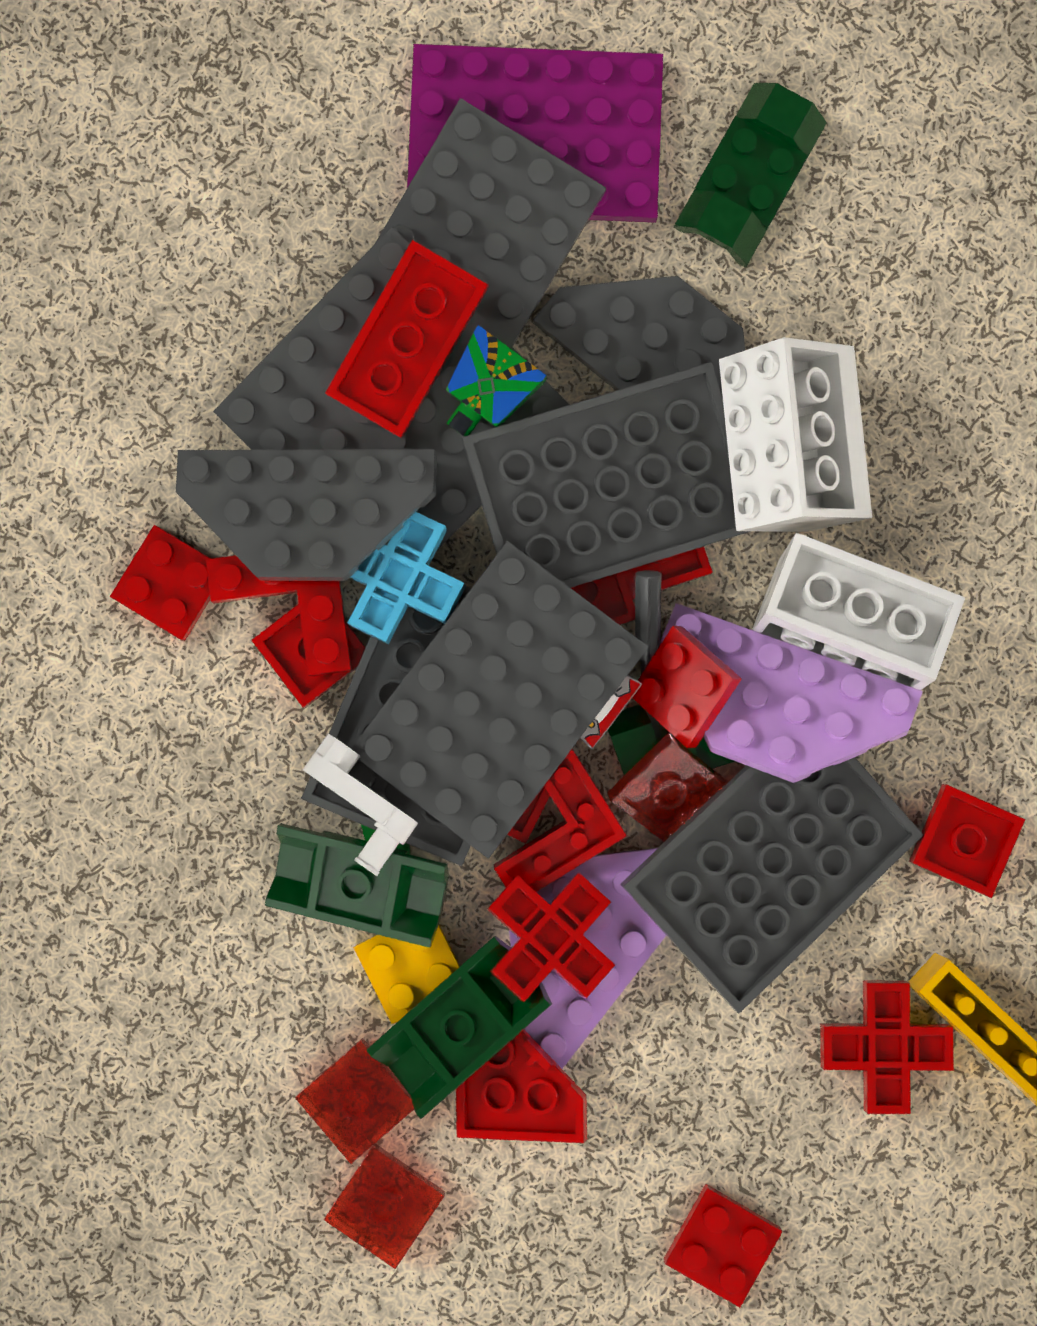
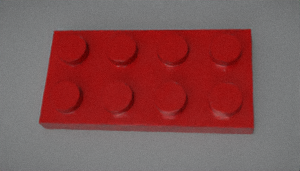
M412 240L325 394L402 439L488 290L489 285Z

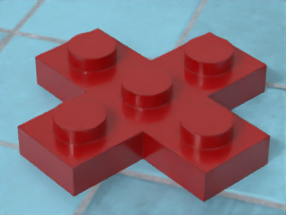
M577 873L549 904L517 875L487 908L519 938L490 972L522 1002L526 1001L552 970L583 998H587L615 966L610 959L583 936L611 901L583 875Z
M863 980V1024L820 1023L821 1068L823 1070H863L864 1111L867 1114H911L910 1070L954 1071L953 1026L949 1024H910V983L907 981Z

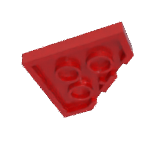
M522 1030L521 1033L456 1089L457 1138L585 1143L587 1140V1095L525 1030Z

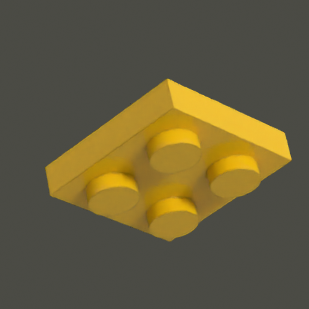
M440 924L430 948L378 934L353 947L391 1024L403 1018L460 967Z

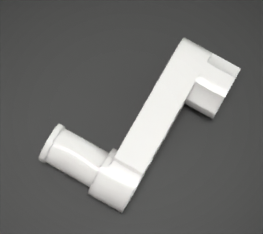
M327 734L302 770L376 821L374 825L378 828L354 861L378 876L380 869L399 843L404 845L418 822L350 776L348 773L360 755L335 737Z

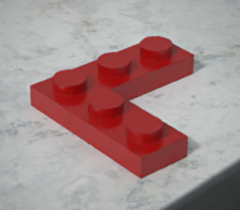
M236 555L206 559L210 598L213 604L297 593L308 676L352 671L340 581H261Z
M573 748L544 785L565 820L493 864L494 870L505 887L518 875L537 892L627 836Z

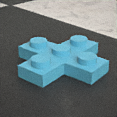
M417 512L403 523L404 527L390 539L388 545H384L379 550L376 549L358 566L359 569L350 577L366 585V588L347 623L388 645L408 606L445 624L452 615L466 588L464 582L429 566L447 532V528L445 525Z

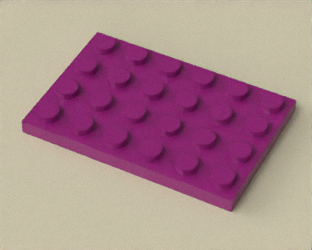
M413 44L407 188L461 98L606 187L604 196L589 220L656 223L658 218L663 54Z

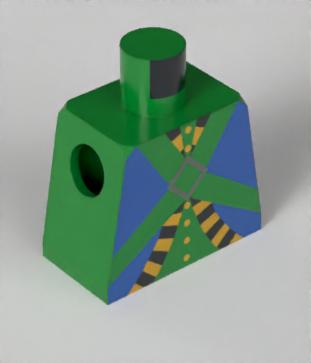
M478 325L446 388V391L451 396L461 402L446 424L464 437L472 433L482 418L493 427L501 426L545 383L547 376Z

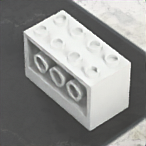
M783 337L719 359L736 531L809 532L872 518L854 346Z
M796 532L779 558L752 630L922 690L937 678L965 597Z

